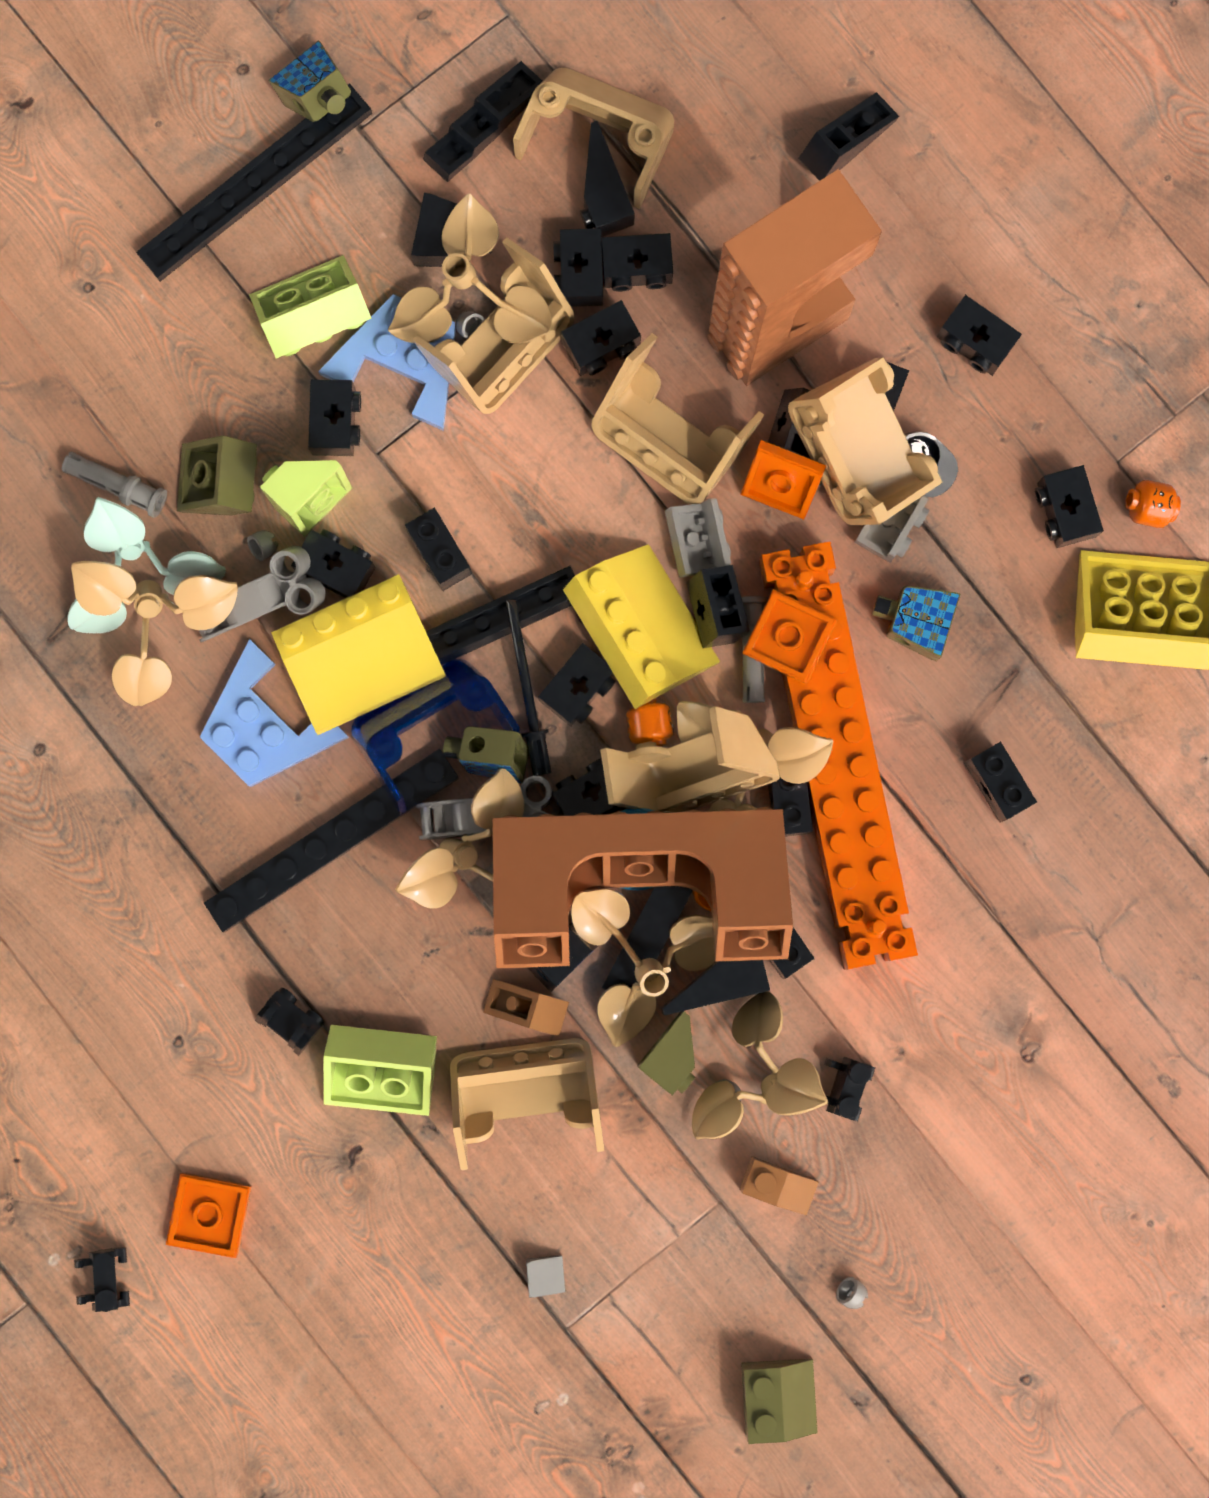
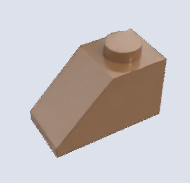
M493 979L483 1013L530 1029L559 1036L569 1002Z
M752 1156L739 1190L742 1194L807 1216L819 1182Z

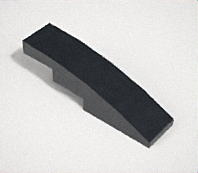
M520 61L475 98L473 107L450 125L448 133L425 151L423 160L444 180L450 181L493 142L527 107L535 88L543 80Z
M682 886L654 887L627 939V942L639 959L653 958L657 960L669 937V930L677 922L693 891L692 889ZM622 948L602 989L607 990L616 984H625L632 988V985L637 982L634 974L636 966L624 948Z

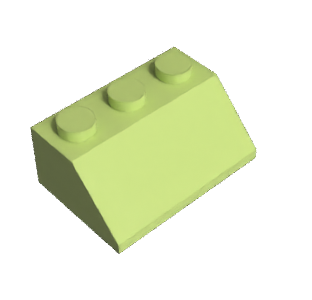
M344 255L249 294L260 324L276 358L294 355L307 345L314 342L321 343L327 341L333 334L345 329L358 328L364 321L371 319L359 286Z
M336 460L285 461L280 467L277 465L273 466L262 479L264 483L260 486L274 509L304 537L352 489L342 466Z
M331 1025L324 1052V1104L429 1116L436 1062L437 1036Z

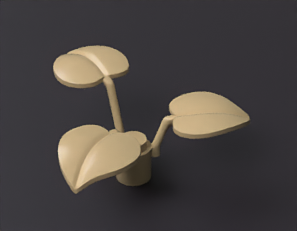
M467 194L454 207L442 231V245L448 254L442 264V271L446 277L442 282L444 285L443 299L441 300L439 294L432 288H413L400 300L388 331L396 338L409 343H414L412 339L416 335L428 343L440 339L446 334L452 324V317L444 308L449 303L452 286L457 289H467L474 285L495 304L500 306L501 308L494 316V326L500 337L510 343H527L548 334L552 329V314L543 297L534 289L526 286H514L507 292L504 302L476 277V271L470 263L471 255L481 257L488 254L498 241L499 229L492 214L473 195Z
M79 561L72 563L71 566L75 596L84 610L94 615L106 616L116 613L120 609L121 603L129 605L134 601L135 611L142 616L140 657L134 654H123L117 659L112 670V681L116 692L125 702L133 706H143L160 698L167 692L172 682V673L168 664L159 657H147L149 619L157 616L161 612L163 604H165L173 613H183V621L187 627L195 630L211 629L222 623L230 614L238 592L236 582L224 581L206 575H195L185 578L178 584L174 592V604L168 598L167 593H162V588L158 583L152 580H144L136 585V581L131 573L118 565L100 561Z
M693 701L679 702L677 705L678 735L682 743L713 732L709 708H712V706ZM784 727L777 730L774 734L766 729H757L778 764L780 777L786 782L801 784L812 780L821 772L830 757L833 739L821 737L797 727ZM744 792L736 796L735 803L725 798L716 800L708 812L727 808L736 811L755 810L757 808L749 804H741Z
M499 768L490 779L481 785L473 797L471 804L472 818L476 825L487 830L470 836L465 834L462 836V840L452 837L442 841L439 848H432L424 852L404 873L395 889L396 892L408 897L421 906L439 908L447 904L457 890L458 881L454 872L458 869L472 870L493 882V874L475 864L478 855L474 845L471 843L493 835L492 818H502L507 815L523 816V794L518 782L506 769Z
M598 888L580 891L574 896L571 906V919L578 935L587 943L599 946L605 944L613 934L636 966L634 974L637 982L632 985V988L625 984L613 985L603 992L597 1003L599 1020L615 1047H619L635 1037L652 1019L656 1010L655 996L663 994L669 985L666 973L671 971L670 962L673 953L676 963L688 971H700L715 962L713 921L711 917L688 915L674 923L669 930V937L674 945L667 948L664 962L661 964L653 958L639 959L618 930L628 922L630 917L629 904L621 893L613 889Z
M769 991L756 994L738 1010L732 1023V1034L736 1042L743 1047H750L755 1044L757 1052L772 1071V1074L765 1077L762 1081V1094L746 1091L735 1093L734 1086L729 1081H720L709 1086L698 1098L692 1115V1131L697 1140L718 1139L733 1132L743 1117L744 1107L740 1101L742 1098L756 1100L764 1105L767 1104L768 1108L778 1115L801 1114L828 1104L818 1071L811 1062L803 1058H796L786 1062L778 1069L764 1050L762 1042L775 1040L779 1036L783 1025L781 1005L775 995Z

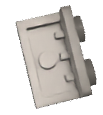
M923 495L880 525H864L854 543L889 563L892 562L896 555L902 558L912 542V539L907 537L913 525L920 528L930 511L924 507L929 498Z
M716 498L708 499L701 504L674 506L665 510L679 578L694 576L701 569L731 564V550L726 542L723 529V514L719 509Z

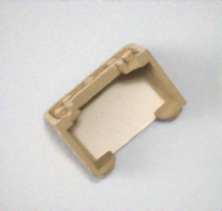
M884 357L874 358L799 396L788 405L789 415L811 460L826 465L821 481L836 512L844 522L850 525H880L943 483L938 474V466L935 460L929 455L912 452L885 392L892 389L894 385V372L891 366L886 363Z

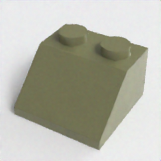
M224 435L182 444L177 512L229 516L252 512V504L255 497L253 489L255 469L257 467V444Z
M684 1011L679 1012L637 1065L641 1071L672 1096L677 1090L683 1093L695 1079V1076L691 1073L695 1068L690 1016Z
M813 1359L741 1363L745 1435L748 1444L787 1442L818 1433Z

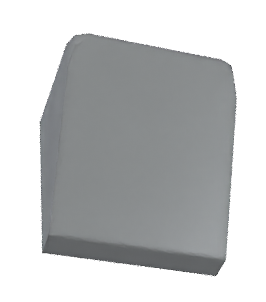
M562 1255L528 1258L526 1260L529 1298L565 1292Z

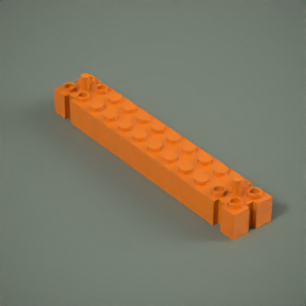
M831 542L803 546L799 556L792 558L789 549L762 554L759 566L764 589L773 587V590L837 619V623L807 685L783 673L782 676L793 727L807 730L821 737L833 739V747L827 763L815 778L807 782L810 811L835 928L844 927L846 941L838 942L843 969L848 970L876 964L874 955L883 954L885 961L918 956L913 929H903L901 915L909 914L840 584L839 582L830 584L829 576H832L836 569Z

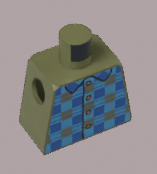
M319 40L268 80L285 107L313 122L320 120L328 112L331 114L340 113L345 107V99L351 94L346 81Z
M904 586L899 593L897 601L878 595L872 615L891 621L887 632L889 639L937 662L942 657L961 594Z
M468 726L464 730L463 738L446 737L443 746V756L459 759L463 768L470 774L491 778L499 768L506 769L518 783L522 784L529 750L519 732Z

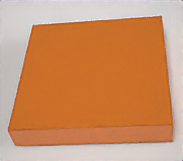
M761 440L740 495L804 520L826 465Z
M772 590L742 654L807 685L837 623V619L776 590Z
M180 1173L166 1245L237 1258L252 1186Z

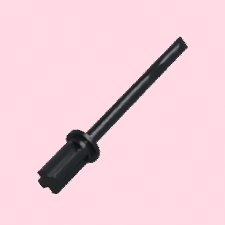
M515 600L506 601V607L529 732L521 733V737H525L528 745L533 776L552 773L546 744V733L549 732V729H539L517 604Z

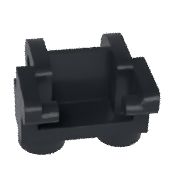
M280 988L259 1011L255 1021L265 1027L268 1026L288 1042V1046L294 1049L293 1052L299 1056L324 1024V1020L312 1010H308L306 1013L295 1005L297 1002L295 996L287 989Z
M847 1057L843 1058L842 1063L826 1058L824 1065L838 1069L830 1096H826L828 1100L826 1111L858 1122L862 1111L859 1103L866 1083L869 1080L872 1081L876 1067Z
M126 1247L101 1249L89 1252V1258L74 1260V1268L93 1265L94 1294L77 1296V1305L95 1302L92 1303V1311L108 1312L118 1310L119 1307L130 1306L129 1291H121L120 1298L117 1299L115 1257L118 1256V1263H126Z

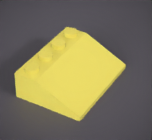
M649 544L592 566L575 575L563 589L635 709L720 662L712 647H702L695 619Z
M1081 550L1079 554L1075 616L1076 658L1209 670V562Z
M399 574L271 632L317 735L446 677Z

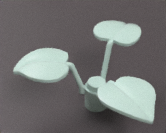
M100 497L96 498L92 512L84 526V539L95 550L101 552L115 551V565L121 567L122 558L125 560H135L141 556L142 552H146L159 573L166 576L163 586L172 595H174L178 584L187 577L206 575L220 580L224 577L226 573L224 566L219 565L212 557L195 551L182 552L174 556L169 561L168 568H165L150 548V542L143 541L145 536L143 521L136 514L119 504ZM75 599L69 609L67 621L70 629H74L77 632L106 633L122 625L126 619L127 610L124 603H121L120 609L114 614L106 616L94 615L84 610L77 599Z

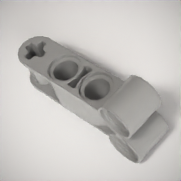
M290 546L274 554L269 565L271 572L239 586L236 601L230 614L218 626L207 630H199L202 636L199 639L200 642L209 640L285 605L290 611L300 615L307 614L319 607L325 600L326 593L320 581L314 578H307L305 575L310 568L311 562L307 551L300 546ZM286 556L291 557L295 561V572L288 570L285 566L284 560ZM301 588L306 589L310 593V604L303 602L300 598L299 592Z
M541 776L528 777L521 785L524 799L522 817H538L548 814L542 809L547 807L553 798L550 783ZM541 784L545 786L547 792L542 801L532 802L528 799L527 791L531 785ZM473 798L427 802L416 805L420 809L422 835L419 836V840L462 837L465 834L470 836L484 832L487 829L480 828L472 818L471 804ZM432 810L434 812L435 832L433 828Z

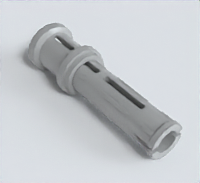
M72 451L69 452V456H66L63 461L62 471L64 473L75 476L118 496L122 504L137 506L147 511L148 515L152 518L157 517L164 507L167 499V490L162 487L155 489L142 483L140 477L120 475Z
M741 597L750 632L742 637L743 650L768 601V597ZM743 655L742 700L744 703L765 702L764 664Z

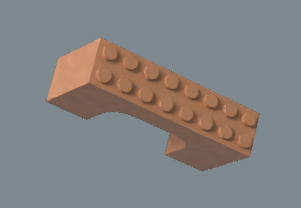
M839 169L723 243L707 337L712 347L717 352L722 350L729 360L726 364L732 376L736 380L742 379L746 386L849 319L856 299L840 277L873 256L882 230Z
M762 807L755 810L736 811L727 808L711 812L686 810L678 813L650 811L644 814L614 812L610 815L579 813L574 816L543 814L538 817L507 815L502 818H492L493 919L497 968L570 966L568 916L576 894L580 891L598 888L656 886L687 887L704 897L712 912L715 961L788 959L793 918L783 809L772 810L771 808Z

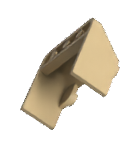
M569 68L555 69L535 88L513 137L515 158L522 160L540 117H556L565 108L628 133V145L631 151L647 159L634 190V207L640 209L673 134L674 117L672 113L665 107Z
M506 238L502 243L514 263L502 274L501 291L505 297L507 292L514 286H526L538 292L547 303L552 314V329L550 332L527 343L514 344L507 342L500 337L494 326L495 313L501 308L497 306L461 346L453 339H446L435 347L418 335L412 339L430 365L483 414H490L500 407L561 340V331L572 326L574 322V312L545 263L509 238Z
M652 333L627 356L592 419V430L599 440L678 498L691 505L700 504L711 493L742 452L763 419L764 414L758 411L740 432L732 426L721 425L712 432L710 437L655 398L661 386L660 377L652 367L644 362L658 338Z
M715 706L709 708L713 732L670 748L658 747L655 742H645L636 745V750L628 753L610 748L600 750L608 803L610 805L630 809L647 808L664 813L695 810L710 805L718 799H727L775 782L780 778L778 764L748 715L742 714L740 710H727Z
M571 1038L459 1054L451 1061L453 1132L461 1170L468 1169L467 1144L479 1143L488 1139L494 1132V1120L564 1111L566 1123L573 1128L585 1129L594 1127L597 1152L604 1151L591 1045L586 1040Z

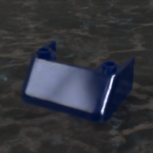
M454 659L444 664L442 668L446 677L357 717L352 724L351 732L356 745L400 814L407 811L404 798L386 771L387 768L397 763L402 756L403 746L399 735L457 700L470 711H482L490 707L504 730L520 733L519 725L491 682L470 662L464 659Z

